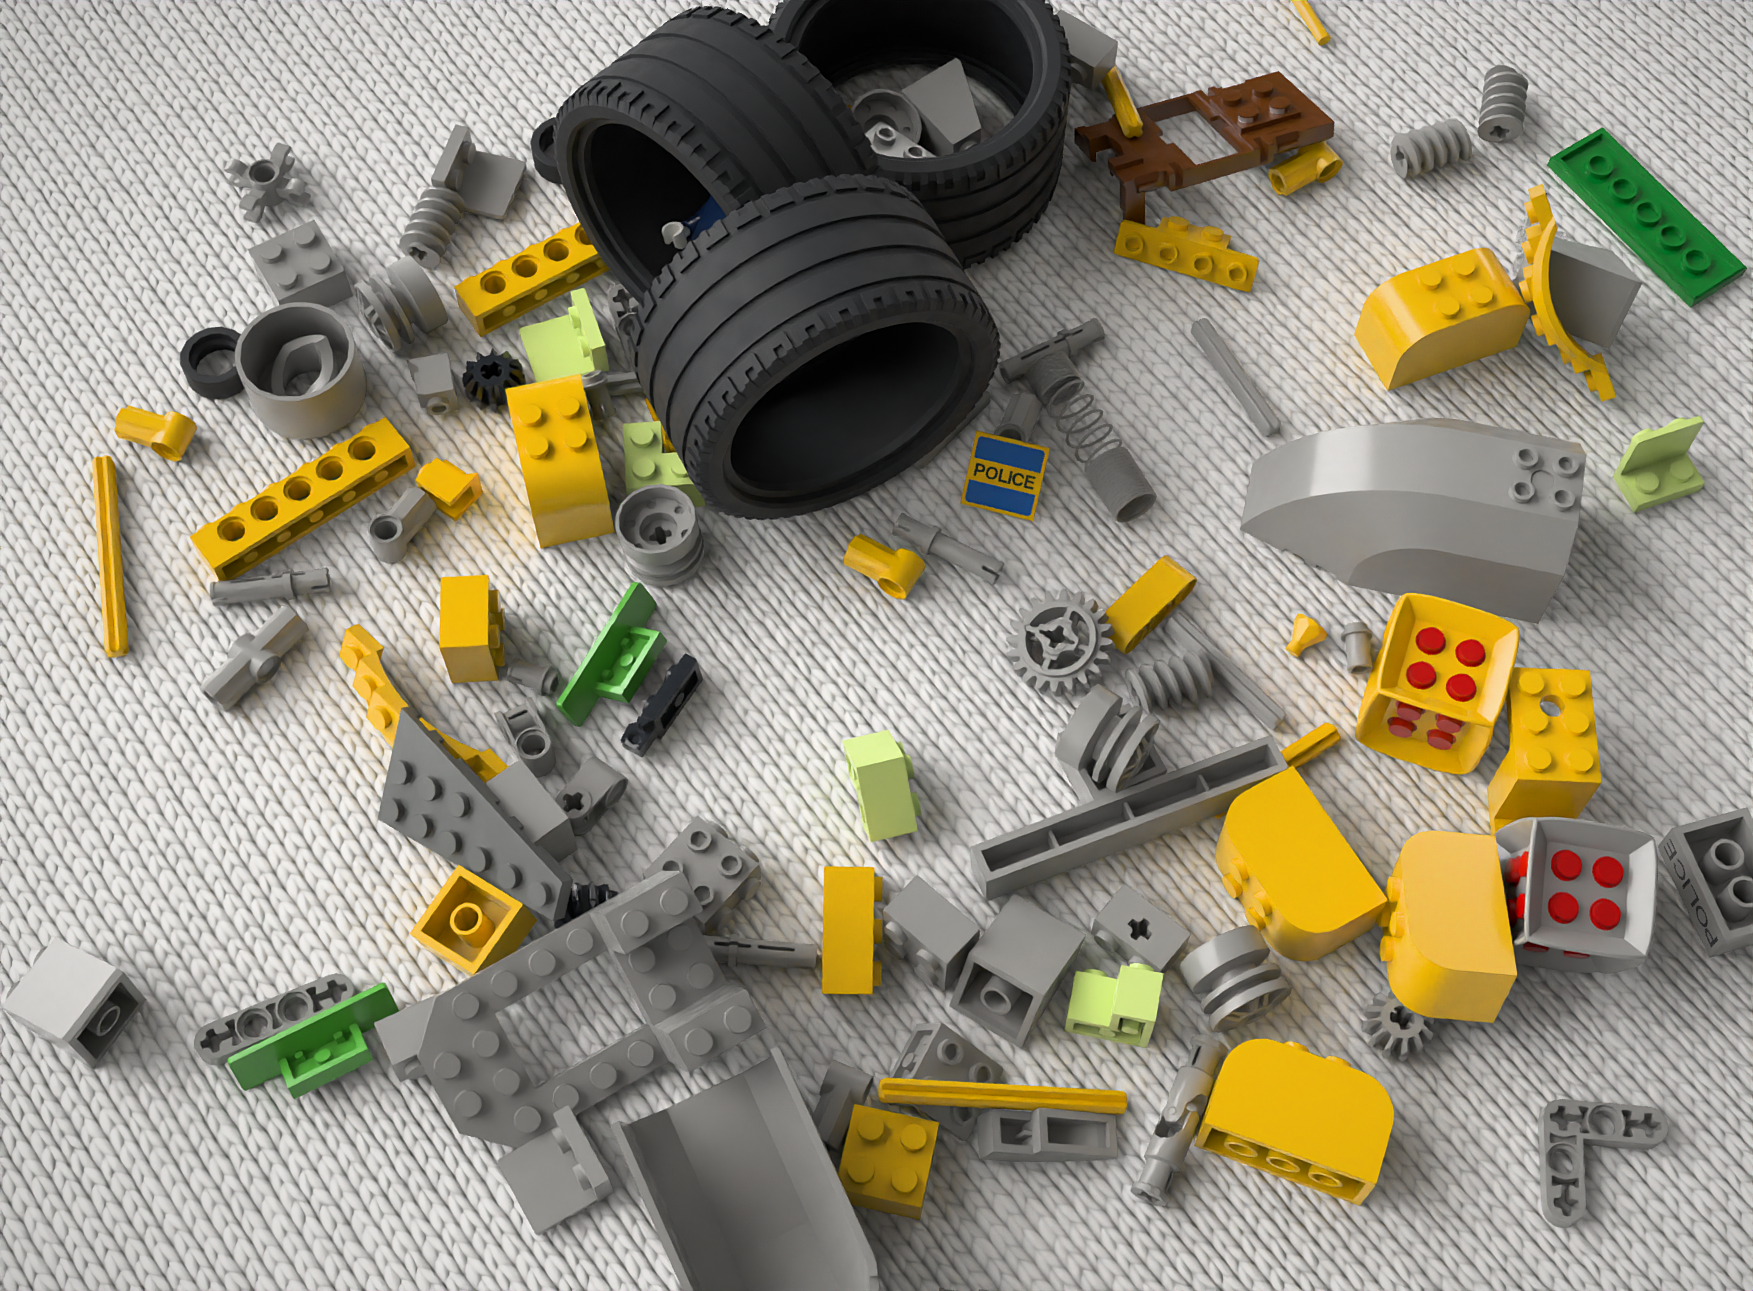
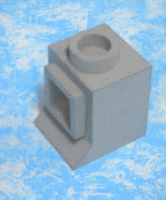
M448 353L406 360L412 380L415 382L420 406L427 409L428 415H442L448 411L459 410L454 373L450 366Z

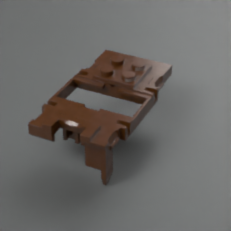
M1277 71L1245 80V83L1227 88L1209 87L1208 96L1202 90H1198L1190 94L1136 108L1143 123L1141 128L1143 133L1140 137L1134 135L1132 138H1127L1123 133L1116 114H1113L1112 118H1109L1106 122L1088 127L1074 128V143L1092 162H1096V152L1111 148L1115 153V158L1108 159V168L1110 175L1115 176L1119 180L1120 208L1123 211V220L1145 225L1146 192L1155 191L1163 187H1167L1172 192L1271 163L1274 160V155L1326 141L1334 137L1335 122L1282 73ZM1196 111L1238 153L1196 165L1174 142L1166 144L1160 138V136H1163V131L1155 122Z

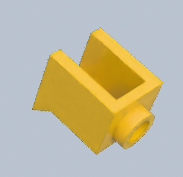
M437 457L431 463L425 464L415 479L417 487L425 491L435 501L437 510L455 522L483 493L478 473L466 474L448 460L441 461Z

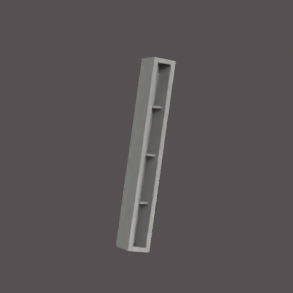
M1272 735L1121 790L1117 794H1110L971 846V869L987 902L1226 812L1235 798L1241 793L1289 767Z

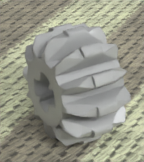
M1391 989L1388 997L1381 992L1377 993L1373 998L1374 1005H1367L1363 1011V1015L1368 1020L1362 1024V1032L1373 1034L1368 1041L1369 1048L1380 1044L1384 1047L1382 1051L1383 1059L1388 1058L1392 1051H1395L1400 1062L1408 1058L1409 1052L1416 1057L1420 1056L1425 1050L1423 1044H1430L1434 1038V1033L1429 1028H1432L1435 1024V1018L1426 1017L1411 1011L1396 998ZM1392 1019H1396L1397 1023H1391ZM1400 1026H1405V1029L1400 1030Z

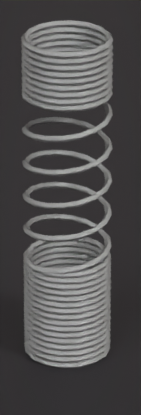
M1052 351L1039 357L1028 368L1025 376L1026 380L1039 401L1044 405H1048V415L1057 419L1056 427L1058 431L1066 434L1065 441L1067 445L1076 448V460L1086 463L1085 474L1096 489V492H1098V495L1105 503V506H1107L1115 521L1121 523L1129 522L1140 517L1153 506L1157 497L1143 472L1139 469L1128 449L1121 447V439H1112L1103 443L1089 456L1088 460H1082L1079 457V448L1090 447L1101 442L1111 433L1113 426L1111 424L1100 425L1087 433L1081 439L1078 446L1071 444L1069 434L1082 432L1095 425L1103 416V410H1090L1079 417L1068 431L1061 429L1059 425L1060 419L1071 418L1085 411L1092 404L1094 396L1090 394L1081 395L1067 404L1059 416L1053 415L1050 410L1051 405L1060 404L1072 399L1083 389L1085 383L1065 352ZM1090 397L1091 400L1085 407L1070 415L1062 416L1074 403L1083 398ZM1100 412L1099 417L1092 423L1072 431L1083 418L1092 413ZM1109 427L1108 432L1101 438L1082 445L1094 432L1101 428ZM1119 442L1116 448L1107 450L1094 460H1091L1105 446Z

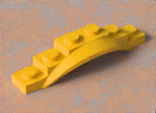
M1543 184L1528 189L1531 201L1524 203L1531 225L1538 222L1539 224L1525 229L1528 241L1521 244L1528 264L1533 263V265L1522 268L1525 280L1519 282V286L1525 303L1533 301L1537 314L1531 316L1537 336L1545 335L1549 346L1557 344L1564 365L1572 363L1575 374L1583 372L1590 393L1598 390L1600 399L1603 402L1615 398L1616 394L1602 353L1591 355L1577 343L1566 330L1553 307L1549 288V260L1558 228Z
M358 623L346 629L339 657L349 668L356 672L352 687L357 690L362 698L367 700L369 708L366 718L374 728L380 731L386 742L393 749L401 708L409 707V705L397 693L381 666L380 661L384 647ZM422 717L419 719L429 731L436 730L444 739L442 745L455 759L462 758L484 783L509 767L490 748L483 752L478 751L442 733Z

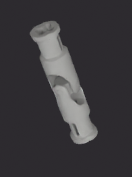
M1195 1034L1191 1038L1192 1050L1186 1065L1179 1068L1170 1090L1166 1107L1160 1115L1145 1152L1146 1164L1138 1182L1133 1183L1130 1190L1136 1197L1156 1206L1163 1207L1168 1203L1169 1197L1166 1193L1174 1173L1180 1172L1198 1127L1199 1118L1205 1109L1215 1084V1080L1212 1077L1218 1062L1226 1056L1228 1051L1223 1043L1206 1035ZM1170 1128L1178 1132L1174 1136L1168 1137Z

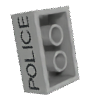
M1742 808L1672 828L1658 845V849L1709 958L1752 946L1753 818L1748 808Z

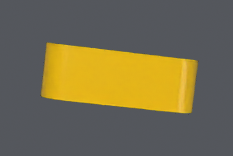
M1165 555L1161 557L1105 611L1109 617L1105 624H1111L1115 632L1106 638L1111 639L1116 649L1124 655L1130 653L1190 594L1196 585L1197 578L1170 556Z

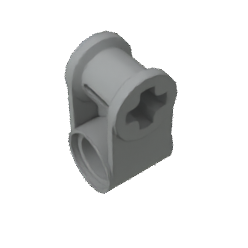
M532 697L525 699V704L510 711L494 713L502 734L508 745H511L517 759H521L535 777L549 774L555 767L556 756L550 736ZM543 749L538 755H528L533 750Z
M596 756L589 758L581 766L575 777L559 792L555 800L569 817L574 836H582L592 830L593 826L607 810L614 806L623 796L628 785V779Z

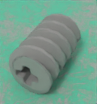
M1497 65L1486 72L1478 122L1479 127L1477 130L1479 138L1492 143L1510 141L1518 138L1523 132L1524 111L1526 109L1525 101L1529 84L1528 80L1512 67Z
M1450 118L1445 122H1437L1432 126H1423L1419 130L1412 129L1407 133H1398L1391 142V161L1397 174L1402 178H1406L1408 170L1412 175H1418L1421 167L1424 171L1428 172L1433 169L1434 164L1436 167L1442 168L1446 165V161L1450 164H1456L1459 157L1466 161L1472 155L1470 136L1462 122L1456 118Z
M426 188L421 193L420 200L415 206V211L410 216V222L406 225L405 232L399 240L402 253L405 256L413 257L422 267L430 269L437 267L441 263L440 257L446 252L445 246L451 241L450 235L456 230L455 224L460 221L461 213L465 210L463 198L447 188Z
M1202 648L1198 651V656L1194 652L1188 651L1184 654L1183 660L1179 656L1174 655L1169 658L1168 664L1160 659L1154 663L1153 668L1149 664H1142L1139 667L1138 673L1133 668H1128L1125 671L1126 685L1133 705L1137 707L1142 705L1148 715L1152 714L1153 702L1157 701L1163 711L1167 710L1169 697H1172L1177 706H1182L1183 693H1187L1190 700L1196 702L1197 689L1200 688L1207 698L1212 697L1213 675L1209 660Z

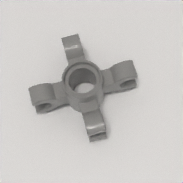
M279 142L276 143L271 152L270 159L255 161L250 167L242 161L230 158L226 164L224 171L232 174L228 180L231 185L252 188L249 194L243 196L239 204L240 209L247 211L243 216L244 220L257 224L263 216L265 206H276L285 199L296 206H306L311 197L309 193L303 192L307 183L297 178H283L285 173L289 172L295 163V158L288 156L291 146Z

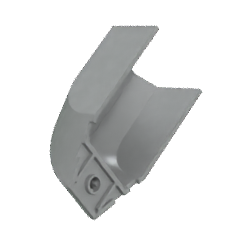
M1422 418L1324 431L1290 441L1253 462L1240 530L1282 552L1284 549L1295 553L1304 558V563L1313 568H1316L1318 565L1337 575L1336 579L1346 585L1399 596L1406 593L1431 595L1480 609L1497 616L1538 624L1566 572L1579 524L1587 455L1580 443L1450 418Z
M779 1046L770 1049L773 1056L677 1104L632 1123L618 1121L610 1125L683 1291H880L875 1255Z

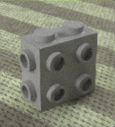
M698 815L643 873V879L645 880L659 871H683L703 908V911L692 917L701 934L707 936L715 929L717 931L722 930L733 917L734 912L732 910L742 899L744 901L751 899L761 885L758 857L746 846L741 845L738 848L729 841L726 831L716 822L710 821L707 823Z

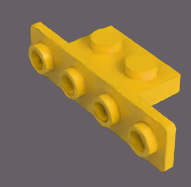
M1163 216L1157 228L1123 220L1120 224L1114 247L1116 255L1244 292L1251 291L1260 262L1258 257L1228 249L1232 236L1224 234L1223 230L1214 226L1199 227L1189 224L1187 219L1178 216H1171L1169 218Z

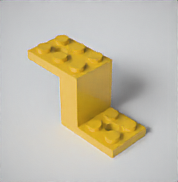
M1514 667L1506 696L1510 749L1487 787L1491 836H1494L1503 826L1525 817L1577 819L1602 783L1590 670ZM1545 701L1554 703L1559 708L1560 715L1556 717L1546 715L1541 710L1540 703Z

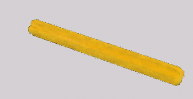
M104 455L103 457H95L93 459L92 469L104 645L108 656L116 658L118 656H126L129 652L116 469L112 457Z
M884 1078L880 1080L878 1086V1097L882 1103L1030 1111L1037 1108H1049L1115 1115L1124 1114L1127 1110V1095L1124 1091L903 1078Z

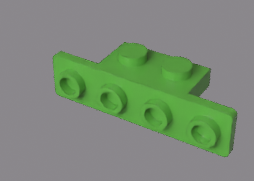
M632 582L556 703L558 709L573 726L581 727L600 697L630 703L667 643V639L660 631L643 628L655 610L657 603L640 582Z
M383 982L229 1057L227 1061L244 1091L283 1074L288 1090L292 1097L296 1099L372 1061L373 1057L363 1033L375 1028V1022L399 1012V1009L386 983Z

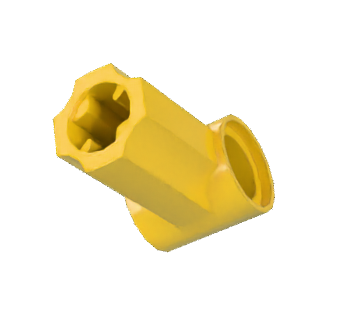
M1325 141L1299 148L1297 154L1269 168L1268 177L1273 190L1278 195L1283 194L1287 196L1314 180H1317L1319 183L1330 180L1339 172L1343 161Z
M128 405L126 408H121L117 414L114 431L118 438L148 446L156 454L167 460L180 461L198 428L194 421L178 412H167L163 416Z
M861 533L853 537L843 557L844 565L876 580L879 587L885 593L901 600L906 599L926 568L924 561L914 552L904 548L894 551Z

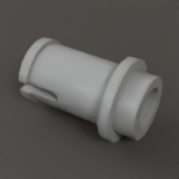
M601 370L591 371L582 375L581 379L593 413V419H605L600 404H603L608 418L616 414L617 411L613 406L606 386L608 382L607 376H603Z
M1363 622L1349 623L1344 626V631L1341 633V640L1346 643L1347 671L1351 674H1365L1373 670L1369 646L1372 631Z
M517 657L511 661L507 671L508 682H514L535 689L540 696H545L546 694L553 695L560 682V673L555 672L553 666L549 665L543 668Z

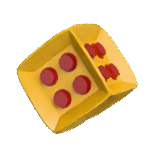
M1418 593L1402 595L1388 620L1383 635L1382 647L1377 654L1373 670L1367 682L1357 719L1356 740L1379 753L1425 768L1450 774L1462 775L1471 773L1479 764L1491 742L1494 725L1505 703L1518 653L1519 628L1497 615L1447 599Z

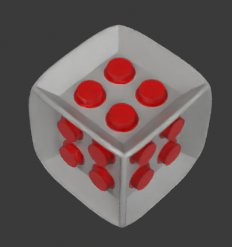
M1525 817L1503 826L1494 834L1496 836L1516 964L1566 972L1611 974L1638 967L1645 962L1652 945L1656 917L1658 855L1654 837L1631 828L1564 817Z

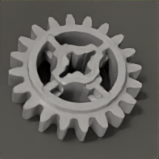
M1066 589L1061 590L1058 600L1054 599L1050 591H1046L1045 603L1043 604L1036 598H1031L1033 606L1031 612L1024 608L1018 610L1024 619L1023 622H1010L1013 630L1018 633L1017 635L1006 637L1008 644L1015 648L1007 652L1011 662H1017L1012 669L1017 676L1024 675L1022 681L1027 687L1036 683V689L1042 695L1050 686L1054 696L1059 697L1062 688L1066 686L1071 695L1074 696L1076 695V684L1079 682L1085 688L1090 689L1091 684L1088 676L1092 674L1102 679L1103 674L1098 665H1111L1112 663L1104 651H1111L1116 648L1114 642L1106 638L1115 633L1111 624H1105L1109 619L1104 610L1097 611L1099 606L1094 599L1085 603V597L1079 591L1072 600ZM1058 618V620H1055V621H1053V622L1050 623V624H1046V623H1048L1049 621ZM1079 620L1084 622L1089 628V644L1083 643L1078 637L1077 625ZM1033 642L1039 643L1044 650L1042 656L1045 659L1042 666L1038 665L1033 659ZM1058 642V645H1057L1056 648H1055V646L1053 645V643ZM1077 661V662L1074 663L1073 665H1071V666H1069V667H1066V668H1063L1064 666H1066V665L1069 664L1070 662Z

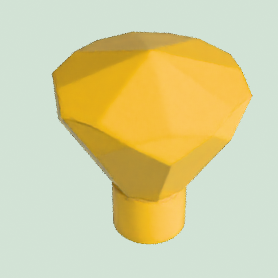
M1298 613L1294 619L1292 640L1285 649L1291 655L1298 658L1306 647L1325 640L1328 634L1317 619Z

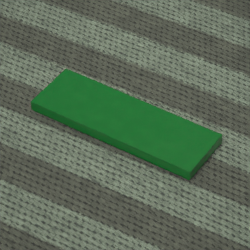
M1603 127L1550 157L1547 166L1690 308L1745 273L1747 267Z

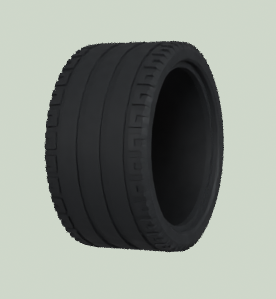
M783 0V2L778 3L775 13H772L769 18V25L766 26L774 34L778 33L782 36L786 43H791L801 55L803 54L808 58L809 62L817 67L826 80L828 79L833 88L854 76L876 68L902 64L942 67L953 59L958 58L961 61L965 75L993 91L1008 106L1014 118L993 137L972 148L954 154L931 158H901L876 153L879 159L878 163L885 173L883 177L887 178L889 182L895 181L900 186L903 185L909 192L911 191L932 217L964 270L971 268V264L977 263L980 265L984 263L988 257L992 259L997 257L999 251H1007L1011 248L1013 242L1018 243L1024 233L1028 234L1032 230L1033 223L1037 224L1042 213H1045L1048 208L1049 201L1052 200L1059 179L1071 91L1068 39L1065 38L1064 27L1060 26V19L1057 14H1053V7L1050 3H1045V0Z
M711 6L690 8L665 22L636 46L612 62L611 65L580 86L559 108L553 126L555 130L553 132L555 160L558 164L557 168L561 176V182L583 230L602 260L638 303L645 299V292L653 286V280L662 274L661 270L673 261V257L678 252L685 249L676 248L674 241L670 244H665L662 234L664 225L670 222L682 223L692 217L707 202L711 195L726 216H729L730 212L743 208L750 201H757L767 193L769 195L773 194L780 188H790L793 184L801 181L806 183L810 179L818 178L821 180L826 176L834 175L838 177L841 174H849L850 177L855 174H863L864 177L874 175L877 179L885 175L883 168L878 163V156L872 149L869 138L864 134L861 124L856 120L851 109L847 107L841 95L835 91L832 84L823 77L817 67L813 66L803 54L801 55L791 43H786L782 36L778 33L774 34L769 27L761 26L757 20L753 18L748 19L740 12L736 14L731 9L727 8L724 10L718 6L714 8Z
M841 174L838 177L830 175L821 180L814 178L806 183L801 181L793 184L790 188H780L770 195L767 193L761 196L759 200L750 201L743 208L730 212L729 216L723 220L719 219L713 223L714 226L710 229L702 231L696 240H692L685 245L686 248L678 252L673 257V261L661 270L662 274L653 280V286L645 292V299L639 303L637 307L639 311L634 314V323L630 326L631 335L628 338L630 345L628 351L635 375L691 481L711 507H715L717 511L724 512L728 516L733 515L735 518L744 517L747 520H776L782 517L785 519L796 515L801 516L810 512H817L870 491L915 464L943 442L975 408V404L983 397V392L987 390L990 385L989 381L995 374L994 370L998 366L997 360L1000 357L999 349L1001 348L1000 334L988 307L966 275L963 267L948 246L928 211L911 191L909 192L903 185L900 186L895 181L889 182L887 178L883 177L877 179L874 175L864 177L863 174H855L851 177L849 174Z

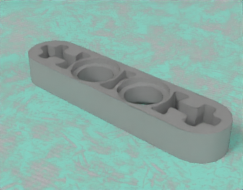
M337 973L327 975L206 1024L196 1033L194 1048L206 1063L210 1065L225 1064L228 1062L229 1057L357 995V990L345 975ZM339 986L340 990L345 992L341 994L342 1001L335 1003L330 998L332 996L331 989ZM315 994L320 1000L319 1003L323 1008L318 1012L317 1006L311 999V996ZM296 1001L305 1002L308 1005V1010L302 1019L290 1021L286 1018V1009L290 1004ZM260 1017L267 1020L266 1031L259 1037L252 1038L245 1034L246 1025L253 1018ZM235 1027V1032L242 1041L239 1044L232 1038L234 1035L230 1029ZM218 1035L224 1041L220 1043V1050L213 1053L207 1047L211 1045V1038Z

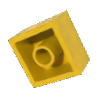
M489 575L441 577L439 648L451 682L499 681V666H505L506 663L504 642H500V631L506 630L505 609L501 608L499 589L492 588Z
M458 865L409 934L426 950L471 977L516 952L537 922V919L524 904Z
M854 1104L838 1172L852 1205L920 1220L938 1139L939 1122Z

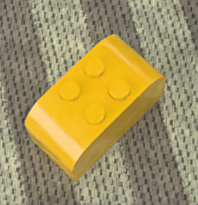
M1476 248L1398 274L1382 283L1366 299L1354 336L1387 391L1516 347L1529 319L1530 309L1493 250L1489 248Z
M576 374L505 389L540 548L615 533L581 375Z
M1293 765L1244 791L1230 805L1216 844V863L1223 875L1222 882L1228 894L1232 898L1237 897L1245 908V917L1249 925L1256 926L1275 951L1292 960L1313 961L1328 955L1372 930L1377 917L1388 899Z
M1424 831L1410 837L1402 847L1383 893L1388 901L1376 919L1377 926L1382 927L1383 937L1380 942L1381 961H1386L1391 990L1404 1006L1426 1017L1494 1023L1517 977L1496 836L1446 831Z
M1253 1039L1235 1047L1225 1059L1210 1094L1194 1146L1360 1206L1377 1183L1393 1126L1394 1110L1385 1088L1369 1074L1351 1068V1064L1348 1061L1334 1056L1323 1058L1311 1054L1307 1047L1296 1042H1285L1283 1044L1270 1039Z

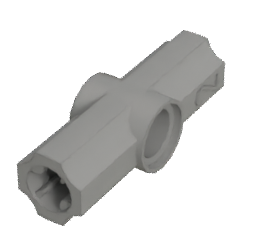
M282 606L253 635L246 633L232 644L228 651V659L199 687L201 693L216 708L226 712L256 682L263 684L276 674L281 665V657L309 631L307 624L291 608Z

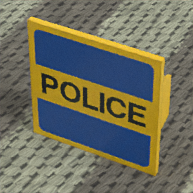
M976 431L960 504L1033 521L1050 448Z

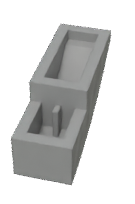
M992 1108L977 1117L979 1160L1060 1162L1109 1160L1118 1157L1115 1114L1037 1108L1032 1112Z

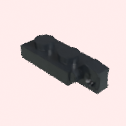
M685 653L677 664H673L668 669L663 685L656 694L651 695L646 700L642 714L638 716L637 722L628 724L620 740L623 748L643 758L655 739L663 738L703 681L696 658Z

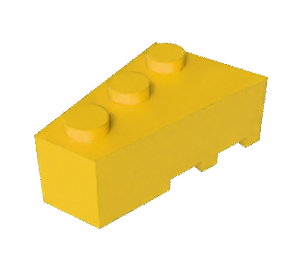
M824 866L822 994L873 995V986H881L882 961H873V944H882V919L874 918V902H882L883 877H874V867Z

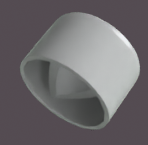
M308 302L282 304L263 312L253 319L239 337L235 349L236 369L254 412L260 421L273 432L293 439L323 437L344 427L361 409L367 392L366 373L351 329L346 321L335 311L325 306ZM307 372H320L319 378L303 395L289 396L286 394L285 389L289 382L298 375Z

